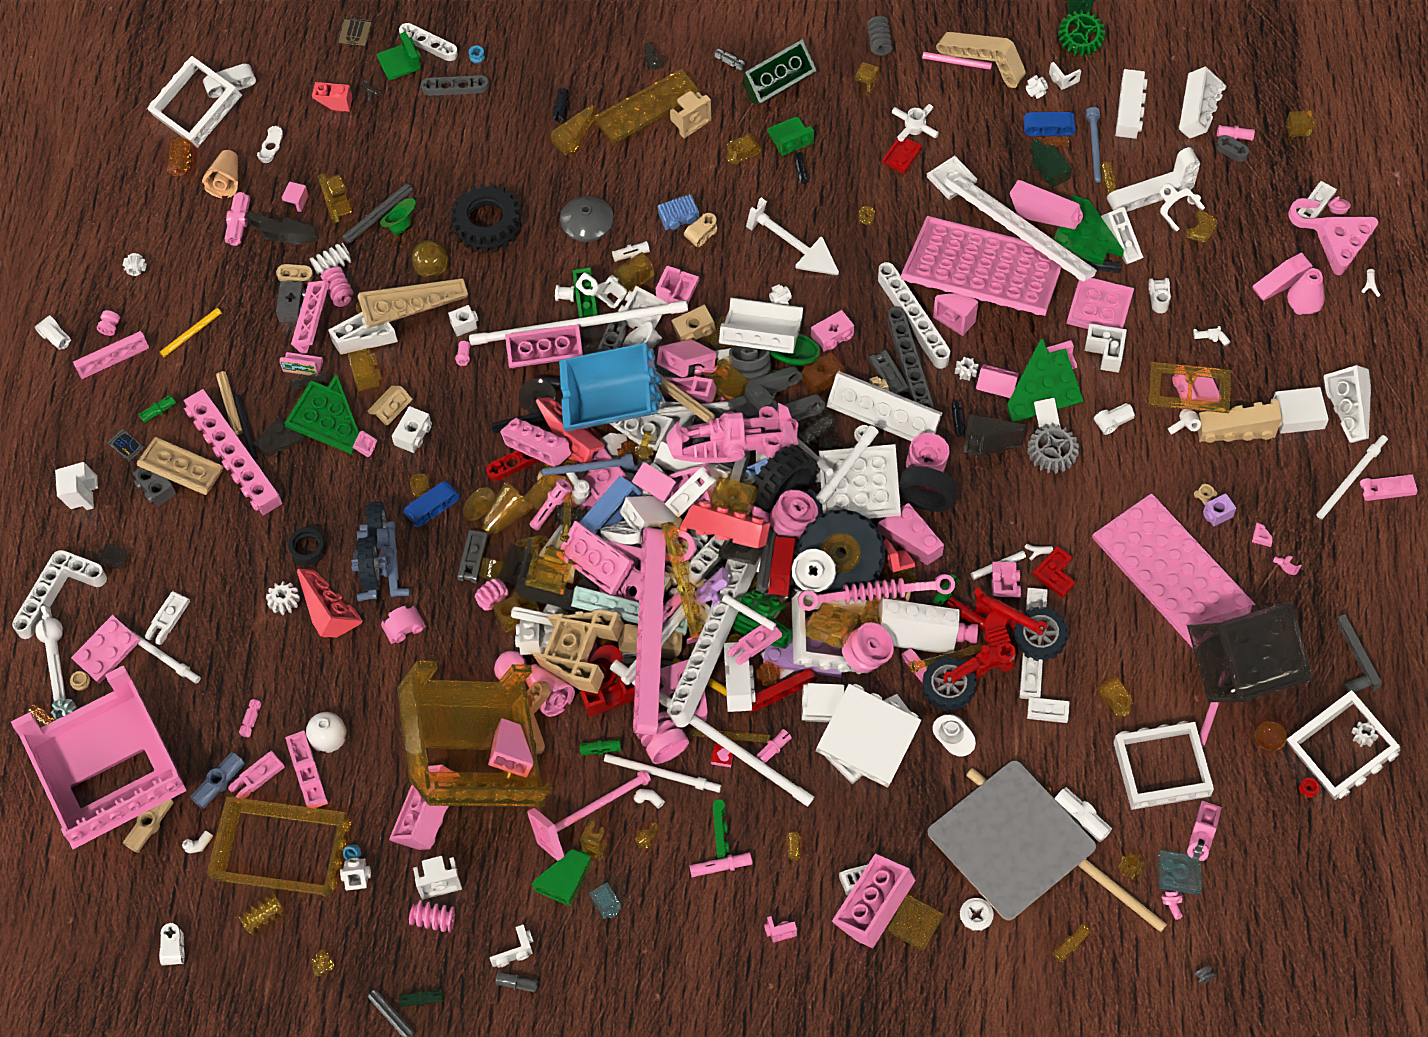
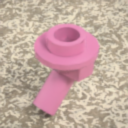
M1166 890V894L1162 895L1163 904L1169 905L1174 918L1178 920L1182 918V914L1177 903L1182 902L1183 894L1178 893V890Z

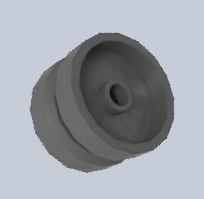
M733 345L729 350L731 377L734 381L747 385L750 380L771 374L770 350Z

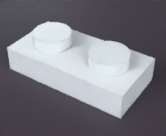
M1029 697L1027 719L1068 722L1069 701Z

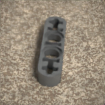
M482 75L425 78L421 82L422 92L428 96L475 94L486 92L489 89L488 79ZM448 83L451 85L449 88H442L443 84ZM461 83H468V86L464 88L459 85Z

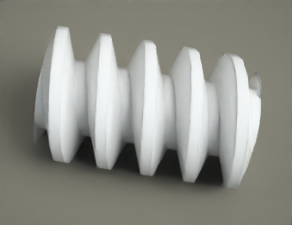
M343 243L342 247L339 244L335 245L336 251L332 247L329 248V253L323 251V257L317 254V261L313 257L310 258L311 264L318 275L319 273L322 274L326 269L338 266L339 263L344 267V260L351 263L350 254Z

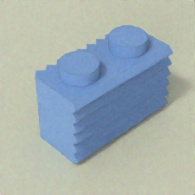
M691 194L658 205V214L665 230H675L681 225L693 224L699 219V210Z

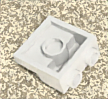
M635 286L633 292L629 290L625 301H627L626 305H621L618 312L666 305L668 302ZM662 315L625 320V323L634 329L635 326L640 327L645 322L650 321L655 329Z
M520 619V624H516L515 644L516 647H520V655L533 654L534 652L544 653L554 627Z

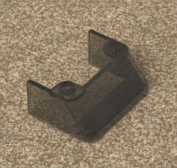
M529 539L516 585L517 594L521 598L574 612H589L588 610L571 606L574 589L562 588L547 582L543 583L527 579L530 569L538 566L528 561L533 545V539ZM587 577L581 579L578 583L579 587L597 591L598 585Z

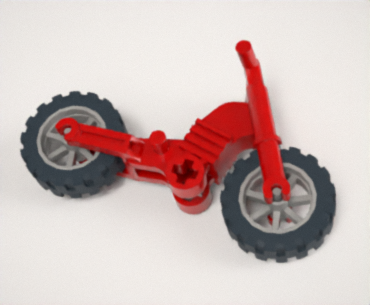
M976 588L974 593L978 602L975 604L974 611L980 615L981 613L988 615L985 620V642L987 645L982 646V651L967 662L962 659L961 661L957 660L956 657H942L941 660L936 659L933 661V664H930L923 674V693L926 696V700L929 703L931 702L933 707L941 708L942 711L951 710L952 712L958 708L962 709L965 707V704H969L972 701V697L975 695L976 679L995 667L1004 672L1010 671L1015 663V647L1010 644L1011 640L1006 630L1007 627L1013 629L1015 644L1018 646V650L1024 653L1025 657H1031L1034 661H1048L1049 658H1056L1058 653H1062L1067 643L1068 631L1064 618L1061 615L1059 616L1055 610H1048L1049 608L1043 607V609L1035 607L1033 610L1030 611L1029 609L1023 614L1022 611L1019 612L997 599H992L983 594L980 588ZM1050 625L1054 631H1046V629ZM1056 635L1054 641H1051V640L1047 637V636ZM1046 641L1048 643L1042 646V642ZM944 673L943 679L938 678L940 674ZM934 682H938L944 685L935 689Z

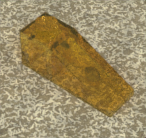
M590 105L551 132L552 143L565 156L570 152H574L581 144L595 119L594 106Z

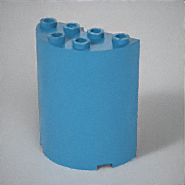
M646 343L559 360L560 382L563 393V429L573 431L657 414L660 402H663V396L661 391H659V385L662 382L660 374L656 372L653 349H649Z

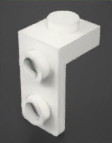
M524 925L515 927L521 947L490 957L492 966L504 967L510 961L516 959L518 961L524 960L530 954H533L529 944L533 942L530 930L525 931Z

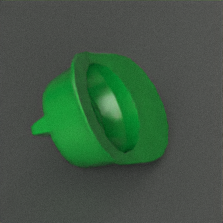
M407 198L399 202L381 219L380 225L388 227L395 236L402 233L411 224L410 213L415 208L416 200Z

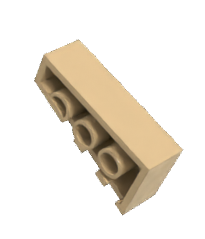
M1271 400L1272 404L1262 405V402L1254 403V406L1249 408H1243L1242 405L1235 406L1230 411H1226L1223 408L1200 412L1198 415L1201 422V427L1198 430L1199 442L1206 441L1211 443L1221 440L1230 442L1239 439L1249 441L1258 438L1265 440L1275 438L1282 420L1279 400Z

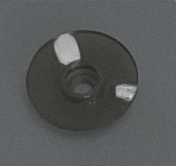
M529 380L519 391V403L529 413H540L541 410L534 399L536 397H551L553 400H556L555 389L546 380Z

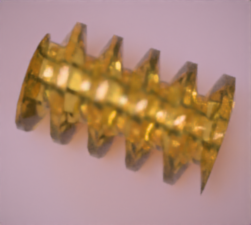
M273 892L271 893L272 900L266 896L264 897L265 904L260 901L257 902L258 909L250 906L251 913L244 910V918L237 915L247 932L253 936L255 935V927L260 931L263 930L261 923L269 926V918L276 921V913L281 917L284 916L283 907Z

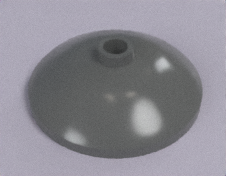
M591 195L579 196L570 200L563 207L560 214V224L565 234L581 242H591L604 237L612 228L614 221L610 205L605 200Z

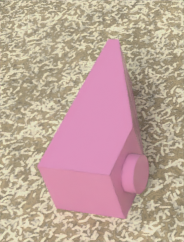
M1300 253L1286 260L1254 284L1252 288L1264 301L1292 287L1306 271L1312 269V265L1303 253Z

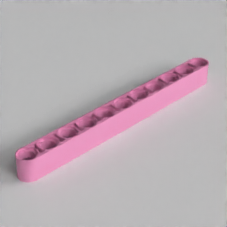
M645 527L642 535L633 732L635 734L655 736L658 728L666 531Z

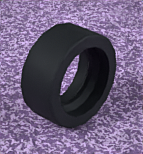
M304 527L296 530L288 540V549L296 563L303 566H311L323 559L326 553V544L318 530ZM306 538L317 540L318 548L313 553L301 555L296 551V546L300 541Z

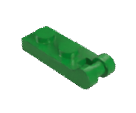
M718 799L713 803L717 859L725 858V853H729L728 841H724L723 835L727 834V822H722V817L725 815V803L723 800Z

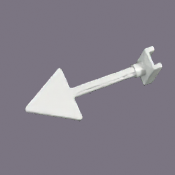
M762 197L758 201L757 209L753 207L750 209L747 228L752 231L758 223L763 226L765 225L804 254L796 264V269L838 275L839 271L823 237H820L809 248L769 219L770 217L764 213L767 201Z

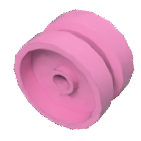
M800 490L785 491L770 512V525L779 536L798 540L804 530H806L805 527L808 523L813 524L816 521L815 517L818 516V507L808 494Z
M872 622L865 623L844 638L842 643V654L845 661L851 668L861 673L872 672L880 665L886 663L892 657L894 651L893 641L887 630L881 625Z

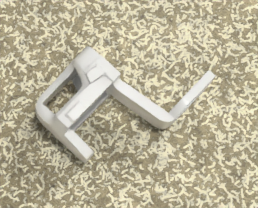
M585 272L576 283V287L584 294L600 298L611 308L619 306L627 296V290L618 283V278L613 275L606 282L598 285L597 281ZM584 279H588L591 282L592 290L583 287L582 281ZM608 293H612L618 298L616 303L607 298Z

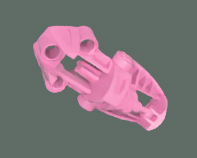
M778 403L777 411L770 406L762 407L759 410V418L743 419L741 412H726L720 418L710 419L708 423L686 428L679 426V422H676L667 434L666 441L673 458L683 461L701 463L735 462L744 458V451L757 450L758 454H765L767 458H773L775 452L778 450L781 452L783 447L787 446L789 448L791 444L798 445V422L791 418L788 407ZM710 437L708 442L682 449V443L688 441L689 438Z

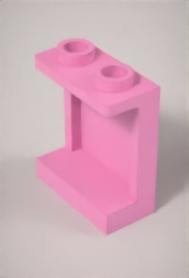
M689 339L660 346L657 364L680 377L688 376L690 365L699 363L709 369H714L717 352Z

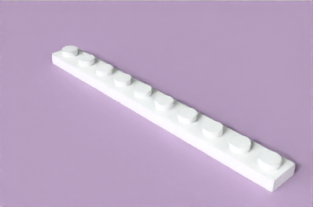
M960 174L947 179L946 186L951 188L952 191L964 197L968 202L974 204L995 221H998L1008 230L1018 235L1022 240L1028 242L1036 250H1039L1048 256L1049 259L1062 266L1063 269L1075 275L1077 279L1085 282L1095 276L1096 269Z

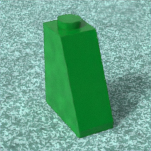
M571 849L562 859L558 860L533 881V890L571 907L592 865L591 857L583 850L576 851Z

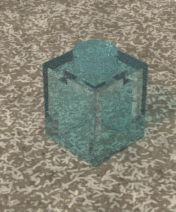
M608 883L589 893L591 901L603 920L607 917L612 918L619 913L621 909L620 902Z

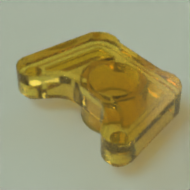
M1198 210L1196 217L1199 223L1195 228L1187 229L1185 236L1193 240L1207 242L1213 234L1218 221L1205 211Z

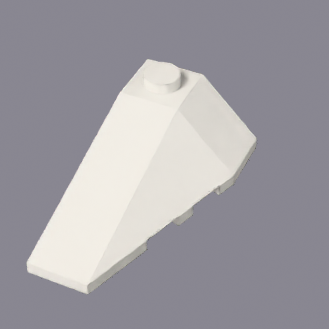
M1356 365L1324 375L1326 394L1334 405L1335 413L1340 417L1341 425L1349 442L1354 443L1369 439L1371 397L1369 370Z

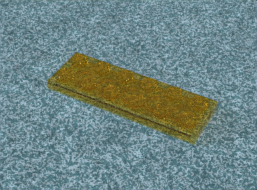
M680 69L595 115L594 121L610 142L614 144L669 114L671 109L676 110L681 106L678 104L677 99L687 92L691 91L694 95L697 92L701 94V92L686 73Z

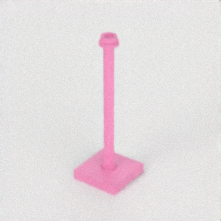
M645 770L639 771L637 773L638 777L556 824H553L535 808L527 811L537 844L557 861L562 859L564 854L557 832L638 785L643 784L646 786L651 781L648 772Z

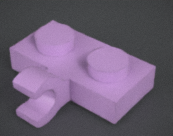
M724 567L696 590L695 602L702 606L706 601L712 600L713 607L721 602L717 592L720 589L723 590L728 584V571Z

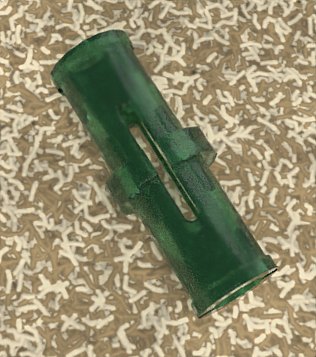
M442 989L424 992L423 990H418L416 993L399 994L400 1008L414 1005L423 1007L424 1004L442 1003Z

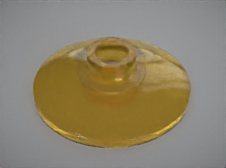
M487 487L475 491L465 502L463 507L464 517L468 520H476L485 515L493 504L494 492Z

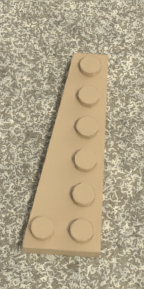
M456 279L361 292L358 294V299L367 328H372L464 299L468 296L464 280Z

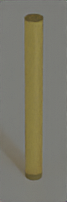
M690 728V736L708 737L697 728ZM717 730L730 740L767 743L770 740V735Z

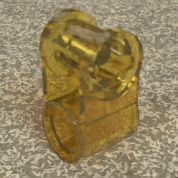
M746 134L728 143L727 160L732 164H737L748 158L755 157L761 152V146L753 134Z
M1116 676L1097 686L1099 694L1116 715L1126 716L1130 713L1132 697Z

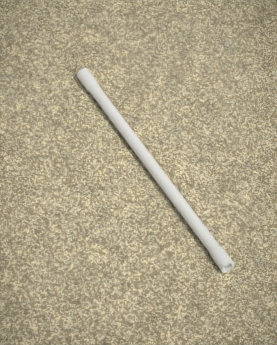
M687 300L616 313L490 333L471 334L469 339L471 346L504 340L506 339L505 334L579 324L580 328L668 313H681L688 311Z
M617 659L610 667V670L620 677L629 669ZM659 690V703L668 708L671 698ZM693 714L689 724L792 794L798 801L807 807L814 799L813 795L803 788L796 786Z

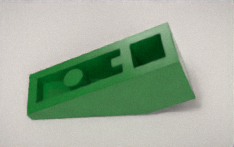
M592 269L572 270L579 318L597 316L596 296L586 295L576 287V283L583 273L586 272L593 277ZM588 279L582 281L584 288L593 289Z

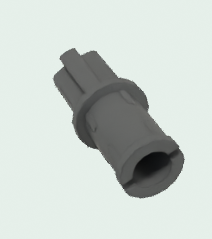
M498 972L495 984L497 986L510 987L514 991L520 989L536 992L538 988V980L520 977L519 974L510 975Z

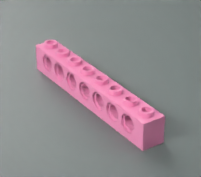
M204 389L185 399V412L189 418L193 417L195 419L194 424L199 431L203 430L205 433L203 437L208 444L212 443L214 446L212 450L215 455L222 457L223 461L221 462L225 469L232 471L233 474L231 476L236 484H241L242 488L240 489L244 496L251 498L252 501L250 503L254 510H259L262 515H265L282 505L279 494Z

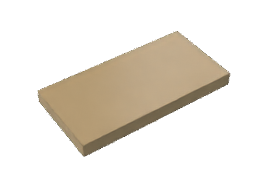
M154 437L137 461V466L204 495L208 494L224 466L157 437Z

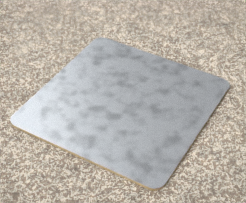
M1018 761L1009 762L928 829L929 838L1005 920H1012L1096 849V844L1090 836Z

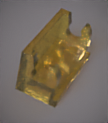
M589 820L580 838L582 850L587 852L589 856L602 861L603 852L607 845L606 840L601 845L604 828L601 827L600 832L596 834L594 830L595 821Z

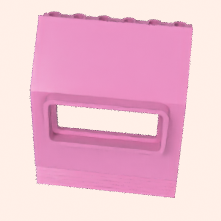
M124 666L105 674L114 690L113 692L43 727L38 725L30 712L11 721L13 728L22 740L62 826L61 831L72 849L186 791L178 769L137 687ZM145 750L154 768L153 772L80 808L71 789L72 787Z

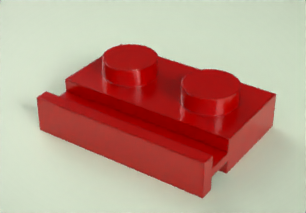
M897 138L882 159V164H887L890 168L905 174L921 152L922 145L908 138L903 141H899Z

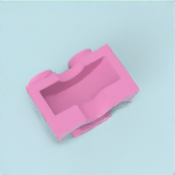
M992 562V595L996 597H1020L1021 586H1017V582L1020 581V570H1016V562Z
M405 606L397 608L388 614L390 618L386 622L382 621L381 623L391 644L401 642L406 638V634L410 632L417 634L426 627L415 606L406 609Z

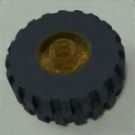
M847 509L830 510L815 517L816 521L813 524L808 523L805 527L806 530H804L799 538L797 554L799 555L810 549H818L826 552L836 565L837 574L833 584L821 593L826 594L843 590V585L846 584L849 590H851L852 584H855L856 588L859 589L860 583H863L864 587L867 588L868 582L873 584L879 578L885 564V545L881 533L867 517ZM840 548L846 550V556L842 559H839L836 554ZM816 567L811 569L812 575L818 574Z

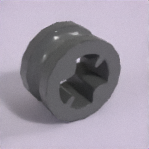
M1212 966L1204 967L1194 974L1195 977L1199 978V984L1209 982L1216 977V974L1212 973Z

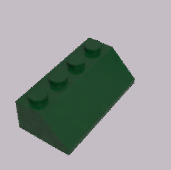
M803 39L796 41L744 71V88L751 103L760 104L817 71Z

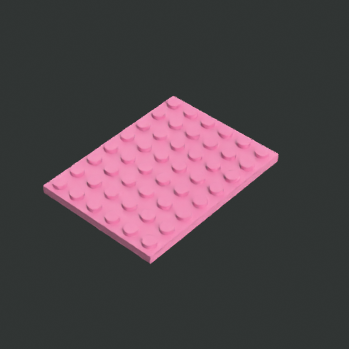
M927 216L902 271L901 279L910 283L941 289L945 292H953L962 296L977 298L981 301H988L1001 306H1008L1017 310L1045 316L1062 266L1022 239Z

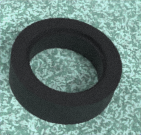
M917 466L905 469L899 482V495L906 503L916 508L933 512L946 511L952 508L958 490L956 482L950 476L928 467ZM915 485L926 486L940 493L927 492Z

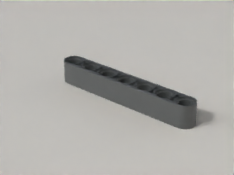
M893 306L888 311L887 324L904 380L909 387L910 400L933 409V402L905 312L901 307Z

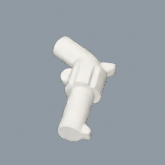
M1220 326L1208 329V331L1193 330L1194 339L1209 338V340L1217 342L1219 339L1224 346L1230 343V340L1221 331Z

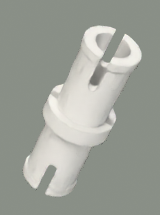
M647 241L612 251L614 261L617 262L627 258L633 259L637 255L650 252ZM638 249V251L631 252V253H628V254H623V253H625V252Z

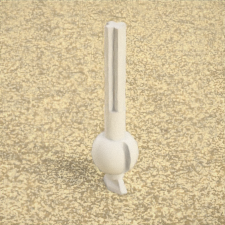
M41 606L42 620L37 623L35 633L37 638L45 643L55 702L62 697L66 699L57 641L63 635V627L59 620L52 618L50 607Z

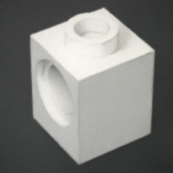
M469 305L448 313L450 323L457 337L477 329L476 321L479 320L476 312L471 311Z

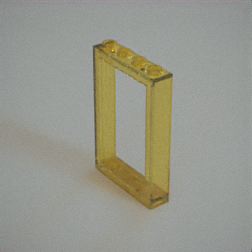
M226 796L207 874L211 880L331 896L332 890L336 889L337 878L335 876L337 870L341 868L340 854L346 846V839L344 837L345 833L350 829V820L345 812ZM240 813L338 826L325 884L319 885L226 872Z

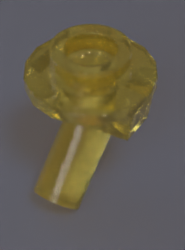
M644 432L640 446L635 447L634 454L638 455L639 459H649V456L653 455V447H648L651 437L649 432Z
M651 823L648 831L646 829L637 831L635 840L639 847H643L646 850L651 845L650 841L654 838L658 829L656 823Z

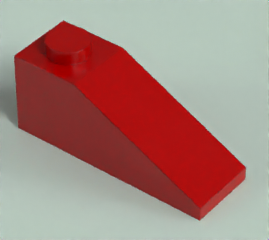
M775 537L769 595L789 597L795 538Z

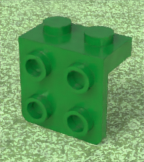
M406 31L400 33L402 45L377 54V58L388 80H393L421 69L419 60H421L418 49H414V41L412 37H408Z
M799 117L791 118L768 128V134L782 156L814 143L813 128L811 126L805 128Z

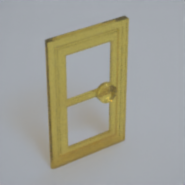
M1151 362L1148 405L1229 414L1231 370ZM1161 373L1186 375L1185 381L1188 383L1187 399L1160 396ZM1197 377L1220 379L1219 402L1191 399L1192 384L1196 382Z

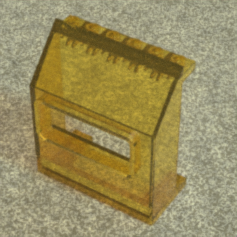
M417 660L399 684L397 690L409 781L430 806L545 807L544 799L552 790L551 783H546L543 788L541 784L525 680L532 673L531 665L512 664L498 682L429 680L438 669L437 661ZM501 718L521 724L534 761L527 778L502 770L503 773L430 772L426 748L492 749L495 731Z

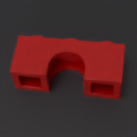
M618 677L615 685L608 688H600L598 694L581 690V700L587 716L591 717L633 702L635 698V685L632 683L626 685L622 682L621 677Z

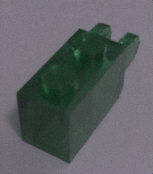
M1033 140L1031 142L1032 148H1030V153L1033 157L1032 164L1041 173L1043 180L1051 188L1069 180L1072 168L1055 146L1048 145L1045 147L1040 140Z

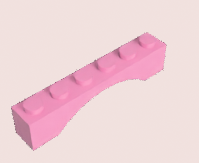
M696 376L690 378L665 377L698 403H713L717 391L713 379ZM659 388V391H661L663 397L674 399L661 388Z

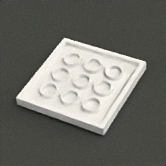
M895 444L866 447L835 488L834 493L825 505L822 504L823 514L830 510L847 509L858 512L868 519L901 516ZM853 448L819 451V457L833 469L831 475H827L820 469L821 489L829 482Z

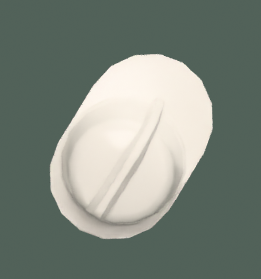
M647 321L628 334L622 347L646 343L649 349H653L661 341L662 337L653 328L652 323Z
M945 714L936 719L933 724V733L950 753L956 756H966L974 750L976 744L975 737L962 718L953 714Z

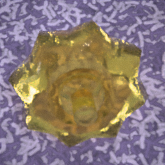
M320 950L316 954V958L311 959V963H313L312 970L315 976H321L326 971H331L334 967V961L329 958L325 950Z

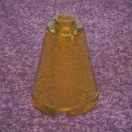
M506 482L484 516L482 528L489 535L491 533L496 535L530 512L534 507L515 488Z

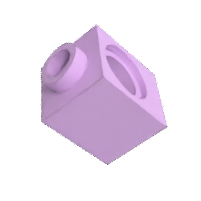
M1225 493L1207 502L1203 514L1208 522L1216 526L1232 518L1236 507Z

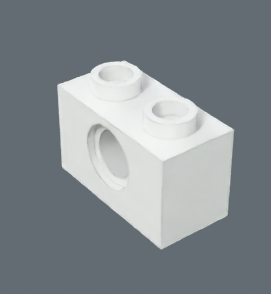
M409 406L392 435L394 445L415 453L417 447L419 448L422 445L424 435L431 429L432 422L429 414Z

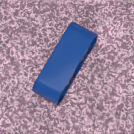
M1030 112L1024 115V132L1028 136L1073 135L1076 132L1075 115L1071 112Z
M443 481L406 506L404 514L415 527H420L457 502L460 495L448 481Z

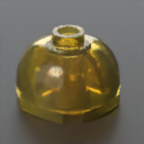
M433 240L422 241L412 251L411 261L413 268L421 276H437L448 266L447 253L438 242Z

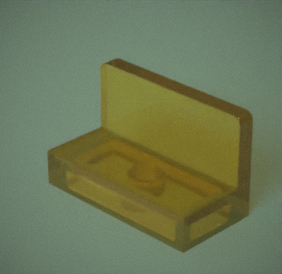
M724 358L718 361L716 371L705 377L713 379L717 392L726 401L744 395L745 388L749 382Z

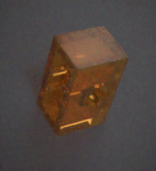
M829 353L826 356H821L814 364L806 366L801 371L803 375L801 381L813 395H818L833 385L838 371L845 373V367L832 353Z

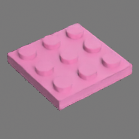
M1090 278L1085 282L1079 280L1067 324L1086 329L1089 328V324L1123 329L1134 288Z

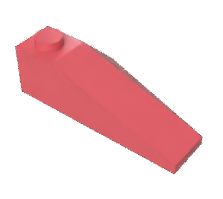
M551 397L538 398L536 403L552 433L562 437L565 431L563 429L562 405ZM593 427L590 429L584 428L585 431L601 442L603 436ZM571 455L568 457L572 463L577 460Z
M298 569L297 573L311 620L320 636L337 638L362 623V619L355 608L350 604L346 605L342 602V596L331 591L328 588L329 583L315 570Z

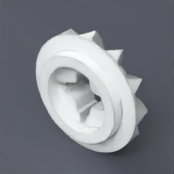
M981 898L969 899L961 907L960 920H962L965 927L970 928L972 931H982L989 927L993 920L994 914L991 905ZM971 911H974L976 913L978 911H981L980 917L982 919L975 918L971 920L973 916V913Z

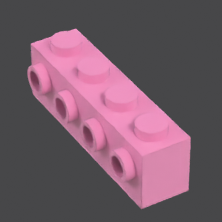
M515 418L500 431L507 446L553 467H557L571 455L569 443L565 438L558 437L552 432H547L538 426L531 425L527 421Z

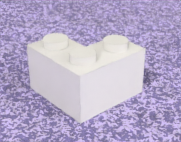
M1089 324L1084 351L1103 354L1100 370L1119 373L1126 329Z

